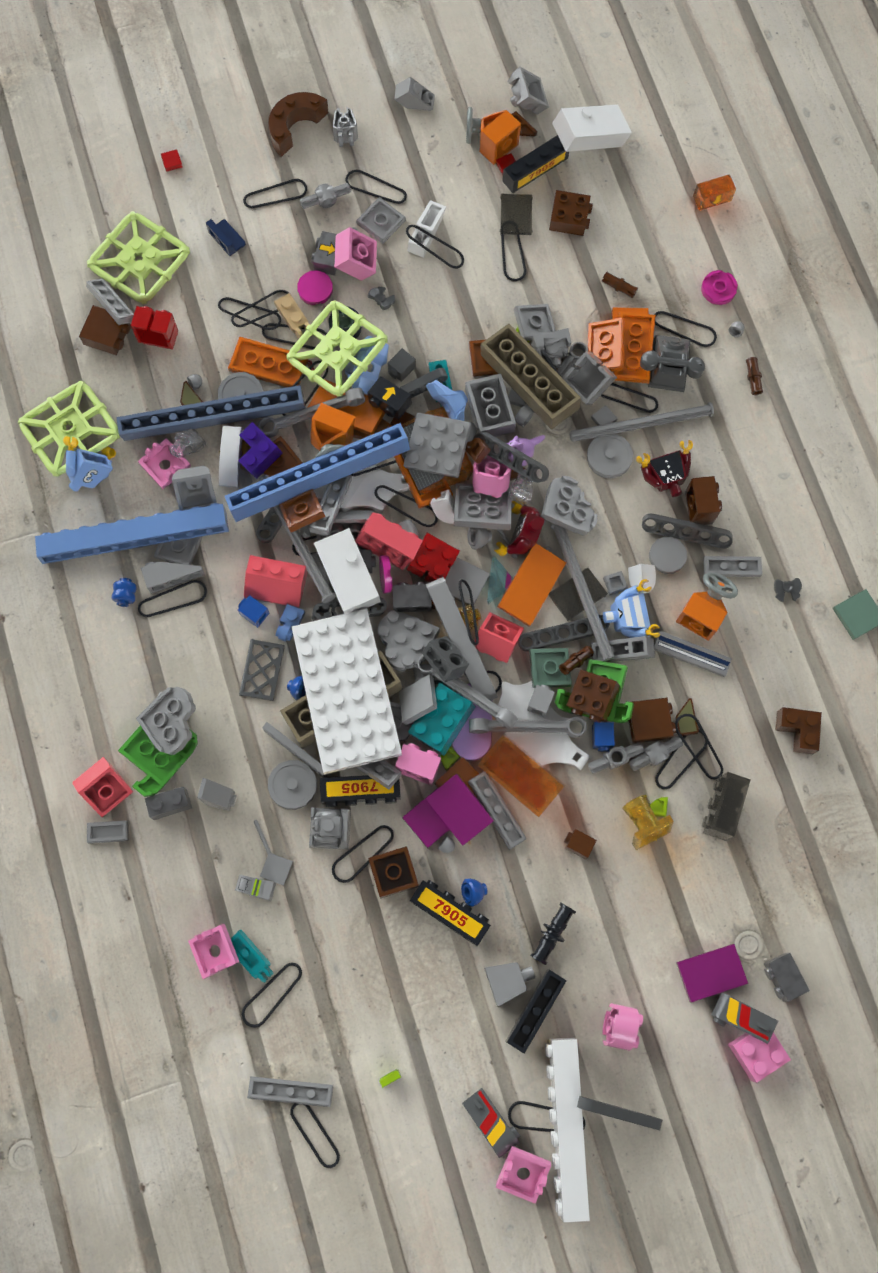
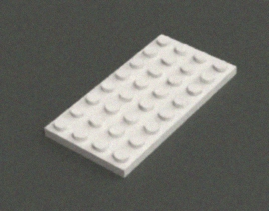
M367 608L292 626L324 775L401 756L402 751Z

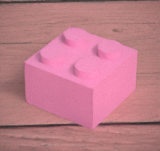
M351 227L337 234L334 267L361 281L375 274L377 241Z
M412 743L408 745L403 744L401 749L402 755L398 757L395 768L401 771V774L433 786L441 764V758L438 757L439 754L431 750H427V752L421 751L419 746Z
M774 1032L768 1044L747 1033L742 1034L728 1044L749 1079L756 1083L791 1060Z

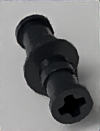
M561 902L559 904L561 907L555 917L552 918L551 924H543L547 931L541 930L544 936L540 939L535 952L530 955L544 965L548 963L546 960L551 951L554 950L557 941H565L561 934L566 929L571 916L576 913L575 910Z

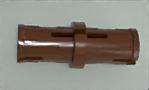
M609 272L604 274V279L601 281L615 288V291H620L631 298H634L638 287L625 282L624 278L620 279Z
M750 357L746 359L747 379L750 381L751 394L760 395L763 393L762 373L759 371L757 357Z
M585 646L579 652L571 654L568 660L559 665L560 671L564 675H568L575 668L581 667L587 659L593 656V649L590 646Z

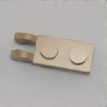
M288 293L275 300L274 305L291 331L299 339L303 335L300 329L304 327L306 330V327L310 324L291 294Z

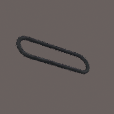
M612 383L611 385L654 400L656 404L655 408L652 410H647L603 394L601 395V397L648 413L654 412L658 408V401L653 396L617 385L615 383Z
M293 1104L290 1115L319 1162L326 1168L335 1167L339 1163L340 1154L311 1107L305 1105L337 1155L336 1162L332 1165L325 1164L293 1114L294 1108L299 1104Z

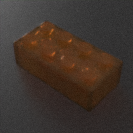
M506 734L501 736L478 764L481 769L538 817L542 815L566 786Z

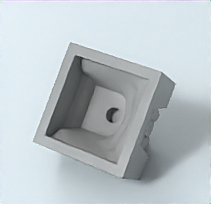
M522 67L515 70L508 80V83L513 85L512 92L514 96L510 98L514 107L520 105L523 109L527 110L532 109V112L535 114H539L549 108L541 78Z
M569 328L535 335L532 338L531 346L545 360L541 353V350H544L555 368L562 365V357L568 356V347L571 346Z
M206 466L180 469L173 474L172 483L179 510H189L196 506L206 507L217 503L210 471Z
M311 807L309 848L349 849L351 809Z

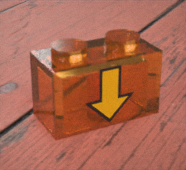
M729 174L697 184L693 197L700 211L732 201L736 187Z

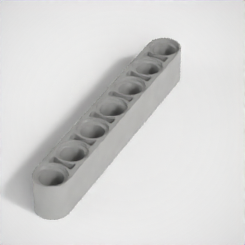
M444 577L426 584L450 641L469 663L465 674L471 687L489 700L498 698L476 647L468 637L466 625Z

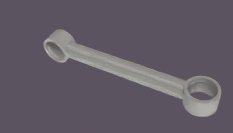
M575 342L571 345L569 356L557 369L561 377L581 357L574 355L572 350L581 349L584 353L588 351L584 343ZM528 405L523 406L515 416L516 423L524 427L532 418L534 411Z
M353 388L346 391L345 395L323 402V404L336 409L345 406L354 407L363 404L365 397L361 388ZM320 404L277 419L264 417L259 421L258 428L268 438H272L277 435L279 429L311 419ZM273 422L274 428L270 432H264L265 424Z
M421 655L417 661L421 674L425 676L433 675L444 683L433 668L430 670H423L421 668L422 662L427 660ZM457 678L445 682L446 685L495 717L506 728L511 729L517 722L518 718L511 711L503 707L501 708Z
M579 716L572 717L569 721H517L511 729L506 728L497 720L485 718L469 720V732L474 734L488 732L567 733L570 737L578 738L587 728L585 720ZM572 721L580 722L582 725L581 733H573L570 730L569 724Z

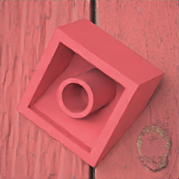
M490 612L478 631L479 643L475 647L479 652L486 653L498 661L507 663L524 628Z
M104 757L72 782L77 792L101 817H104L133 793L129 785Z

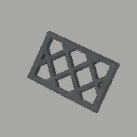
M251 639L239 696L274 700L285 645ZM254 644L261 645L263 651L254 656L252 654ZM272 648H279V654L276 659H273L268 652ZM266 653L271 662L261 667L256 659ZM254 661L259 670L249 675L250 663ZM274 664L276 667L275 674L270 679L264 670ZM262 672L267 681L258 687L252 678ZM250 680L255 689L251 692H244L245 684ZM268 684L272 686L270 696L263 695L260 691Z

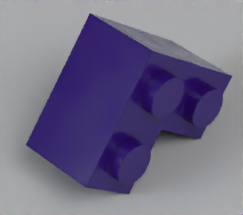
M253 422L239 434L251 448L238 461L258 479L283 452Z

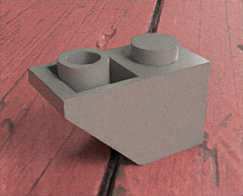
M409 77L396 85L394 100L407 109L431 111L434 106L435 94L412 77Z

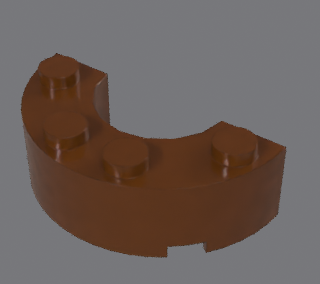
M297 92L285 96L275 104L269 115L268 125L273 148L280 157L293 147L292 135L289 131L292 125L303 120L312 121L316 124L319 123L329 113L327 99L315 93Z

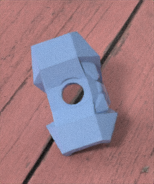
M367 336L365 339H370L374 337ZM388 344L384 345L383 349L371 362L373 365L371 372H363L354 382L352 388H361L364 393L368 394L370 388L378 380L381 366L387 363ZM375 346L361 348L354 358L362 362ZM351 362L345 367V374L348 378L357 368Z
M437 380L426 385L432 398L442 405L446 418L465 421L464 411L468 399L462 390L452 391Z

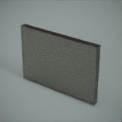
M501 194L500 234L532 235V195Z
M585 568L582 574L592 600L596 603L603 597H606L608 593L591 570ZM573 578L548 594L567 621L572 620V618L585 610Z

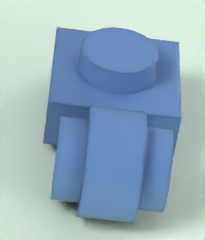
M289 604L286 605L280 619V623L284 625H279L276 631L278 639L285 642L287 640L291 641L293 637L291 628L301 624L305 610Z

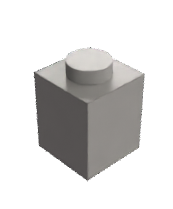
M536 685L527 710L546 717L555 693L552 691V688L546 685Z

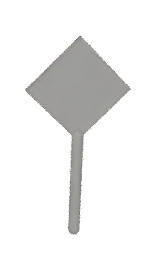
M254 820L256 829L268 854L260 877L284 886L293 861L271 853L258 821Z

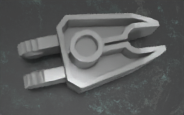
M347 107V112L344 113V116L340 112V108H337L334 113L333 136L334 141L339 143V147H343L344 143L354 146V141L358 139L357 123L349 107Z

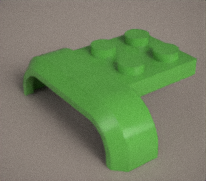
M589 659L587 672L615 680L620 685L607 721L615 723L627 722L631 719L634 703L627 701L626 703H620L628 667L626 665ZM558 689L555 704L560 710L572 714L567 706L571 693Z
M140 725L118 750L120 754L147 775L143 780L136 781L132 787L144 797L156 795L192 755L198 744L197 735L191 731L192 738L185 747L175 755L160 752Z

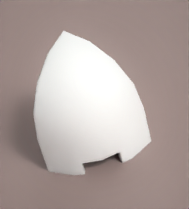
M448 489L442 491L439 498H433L430 504L438 519L445 523L454 524L455 504Z
M639 564L628 568L631 587L639 586L643 579H647L649 582L644 583L643 588L646 589L650 586L652 587L651 590L654 588L656 583L655 565Z

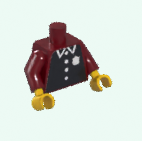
M688 440L689 444L685 448L684 441H681L679 445L683 449L682 453L681 450L651 460L648 454L643 453L644 461H642L640 456H637L636 461L642 464L641 471L644 480L660 492L669 489L672 497L681 495L680 485L684 484L690 472L691 452L689 450L692 449L693 442Z
M512 501L514 507L511 509V512L516 515L520 514L510 545L506 547L502 542L496 543L499 549L494 551L498 555L505 556L507 553L526 554L537 543L545 521L538 509L526 505L522 506L516 501Z

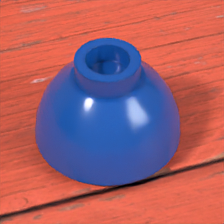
M302 676L290 680L287 684V690L290 691V694L296 701L306 695Z
M464 879L461 886L463 899L470 907L479 904L484 895L488 893L486 884H481L475 879Z

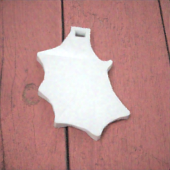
M377 464L372 465V466H370V467H368V468H365V469H363V470H360V471H358V472H356V473H359V472H362V471H365V470L374 468V467L377 466ZM376 469L359 476H352V481L340 509L346 512L356 507H367L382 513L386 504L376 498L374 493L376 487L385 485L403 493L410 491L408 483L402 484V481H405L403 474L389 473L381 469ZM328 484L314 490L318 501L322 500ZM380 488L377 491L378 496L387 502L397 495L385 488Z
M532 680L521 685L502 682V695L498 706L511 711L518 718L517 721H569L571 719L561 717L551 706L546 717L528 711L527 708L535 688H532ZM504 732L505 744L522 750L529 758L533 769H538L547 764L562 763L581 770L590 758L588 754L571 741L567 733ZM576 753L581 756L577 762L572 759Z

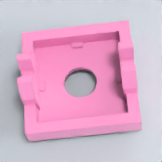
M167 438L160 444L153 443V448H147L145 456L138 460L141 467L162 490L172 483L173 474L177 470L191 467L190 463ZM163 460L170 462V467L166 470L160 468V463Z
M225 924L204 931L188 941L202 979L239 963ZM213 945H217L220 948L218 957H214L211 954V947Z
M512 1146L496 1182V1188L536 1203L538 1196L543 1193V1186H546L551 1162ZM520 1168H527L530 1174L526 1179L518 1177L517 1172Z

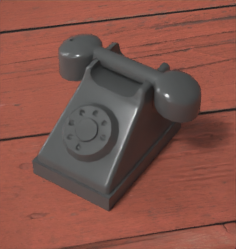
M654 336L653 350L645 352L640 360L641 368L651 371L648 387L684 392L687 375L693 379H698L702 376L705 370L704 361L699 357L689 359L691 340L671 336Z

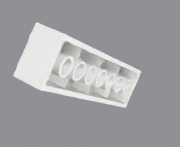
M575 1038L548 1039L549 1044H545V1054L550 1059V1065L546 1066L547 1078L551 1080V1087H548V1099L552 1102L553 1109H549V1118L552 1125H554V1131H551V1144L555 1147V1153L552 1154V1164L555 1170H557V1176H553L554 1190L558 1193V1199H555V1211L563 1222L590 1221L582 1109L577 1107L579 1096H581L578 1043Z

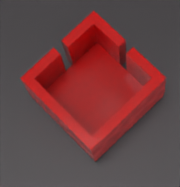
M136 306L130 326L138 343L173 350L179 331L173 314L167 310L154 311L148 306Z
M426 533L414 559L409 563L406 570L420 578L425 571L429 572L424 580L430 583L441 577L446 579L460 550Z

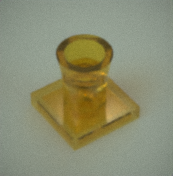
M647 795L636 797L623 806L622 809L639 830L634 833L632 841L635 850L671 832L674 823L673 819L668 815L658 821L650 806Z

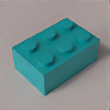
M439 682L435 688L437 709L415 720L408 733L445 756L475 709V705Z

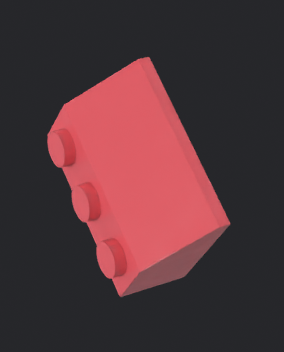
M374 512L368 517L355 539L357 545L366 550H371L376 556L387 555L390 563L401 570L414 559L423 541L415 533L405 531L399 524L392 523L386 520L383 515Z
M250 555L245 574L244 597L248 598L250 595L256 600L281 605L289 604L300 608L308 574L307 568L304 565Z

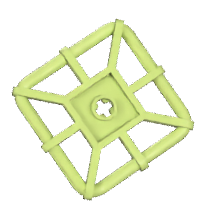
M132 211L124 217L111 233L105 236L106 239L87 261V267L109 282L114 289H119L137 302L147 304L163 285L172 279V275L190 254V248L168 233L163 226H158L143 215ZM132 221L134 237L127 245H124L116 238ZM137 221L156 232L148 242L139 237ZM163 237L179 249L160 251L154 246ZM111 244L121 250L115 258L98 260ZM139 255L142 256V258H143L142 260H139V259H138L137 261H135V260H136L135 257H137V256H139ZM178 257L166 271L157 267L162 259ZM117 265L123 271L118 277L114 278L101 268ZM153 271L160 276V279L146 294L144 280ZM130 274L139 280L140 295L123 284Z
M334 300L323 309L311 325L306 327L304 334L286 355L287 361L305 374L308 380L316 382L329 393L341 397L350 389L359 376L368 370L369 364L388 342V337L382 330L367 321L362 314L358 315L344 304ZM339 310L354 320V323L347 332L339 327ZM332 311L333 327L323 336L316 329ZM363 326L377 337L358 341L353 336ZM311 335L321 341L314 350L297 353ZM336 346L340 347L339 351L333 352ZM375 346L362 362L354 358L361 348ZM315 357L322 361L313 371L299 362L300 360ZM351 362L357 368L346 382L342 384V371ZM328 366L335 370V387L320 377Z
M79 381L52 398L48 397L47 401L18 420L22 433L32 446V451L39 456L47 470L56 477L66 473V464L61 466L65 451L68 449V446L63 443L65 436L70 437V443L72 442V437L77 438L80 449L98 453L120 438L118 426L107 412V407L104 403L100 402L85 381ZM75 392L72 404L60 411L56 404ZM85 392L94 407L82 414L78 407L82 394ZM50 407L56 412L54 416L46 421L32 419ZM100 414L110 429L92 427L87 420ZM67 425L73 426L70 430H66ZM28 427L47 428L50 434L37 441ZM91 434L109 436L88 450L81 442ZM56 441L59 448L53 465L43 449Z

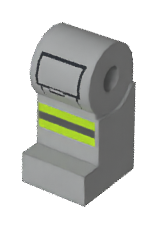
M239 875L235 891L271 901L276 883Z

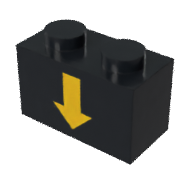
M381 376L368 391L369 403L373 407L382 409L389 417H395L398 420L412 404L411 394Z

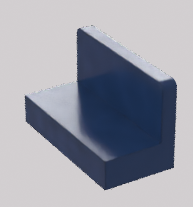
M212 219L206 222L208 233L229 256L246 245L241 236L225 219L217 224Z

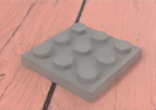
M417 412L409 442L410 450L407 451L403 466L409 469L458 478L472 424L466 421Z
M456 483L454 526L511 530L512 487H509L506 492L502 493L501 497L494 498L491 495L475 493L472 484Z

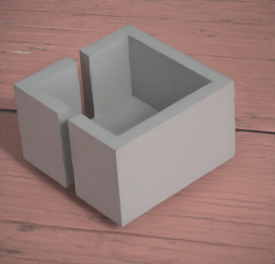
M585 351L576 361L575 365L579 367H571L562 379L581 397L585 404L592 405L617 377L606 366H601L603 363L592 352Z

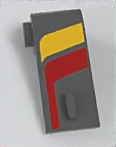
M721 993L711 1014L714 1017L713 1021L723 1027L725 1024L732 1025L766 1044L769 1043L779 1022L725 993Z
M483 1088L462 1103L499 1158L510 1151L512 1146L515 1147L520 1143L518 1140L521 1137L514 1126L510 1128Z

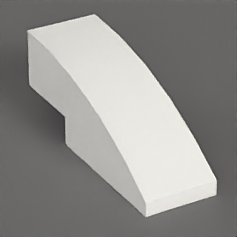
M430 200L416 226L435 236L446 206ZM415 229L412 234L414 239L429 248L433 240L432 237L418 229ZM411 239L408 241L407 251L424 258L427 251Z
M223 426L219 486L238 488L241 466L238 460L242 457L241 448L243 440L239 436L243 431L241 427Z

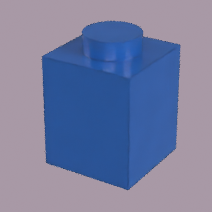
M250 595L247 599L244 598L238 605L239 614L257 628L270 614L268 608Z
M614 722L593 723V749H598V752H608L615 746Z

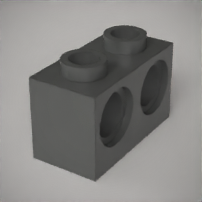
M447 636L429 641L422 653L444 683L462 677L469 666V663Z

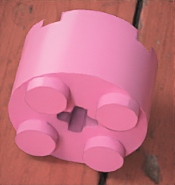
M489 455L480 464L474 462L473 491L475 493L491 495L494 498L501 497L502 493L506 492L509 488L511 468Z
M611 1003L609 1007L612 1009L611 1011H606L603 1022L602 1034L606 1035V1040H603V1044L629 1051L632 1048H638V1030L642 1026L643 1015L639 1014L636 1008Z

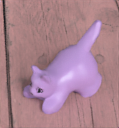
M515 436L507 444L532 457L534 455V446L541 443L545 436H537L530 440ZM509 452L508 458L512 462L514 457L513 454ZM525 460L522 462V466L527 465Z

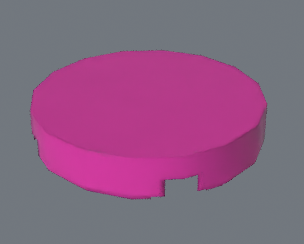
M716 270L706 275L702 282L701 291L707 301L716 305H723L733 300L737 293L738 284L732 274Z
M309 271L300 277L297 283V291L300 299L310 305L323 304L331 298L333 283L326 273Z
M387 555L379 557L380 583L384 594L392 591L391 564Z

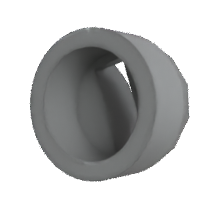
M735 321L731 324L728 331L733 337H740L745 327L742 322Z
M193 374L187 377V381L193 390L201 387V376Z
M446 836L438 846V849L444 853H451L455 848V843L449 836Z

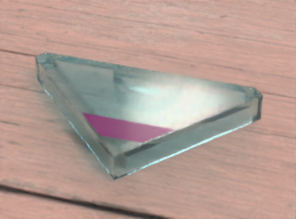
M495 556L492 557L488 604L502 595L513 580V577Z

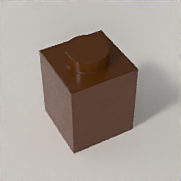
M575 829L573 833L568 832L564 843L567 844L565 849L586 860L597 840Z

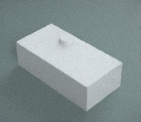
M618 104L561 108L552 123L566 152L622 147L632 133Z
M350 528L314 543L344 614L365 609L381 602Z

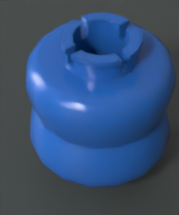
M120 578L119 581L113 583L112 600L121 607L133 604L136 600L137 585L129 578Z

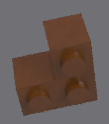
M782 707L777 711L775 730L795 733L793 752L813 755L819 751L822 712Z

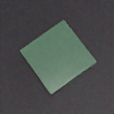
M867 589L832 608L852 640L878 627V606Z
M568 648L529 650L532 688H536V685H546L549 687H570L572 685L571 672L568 675H564L559 669V665L569 659Z

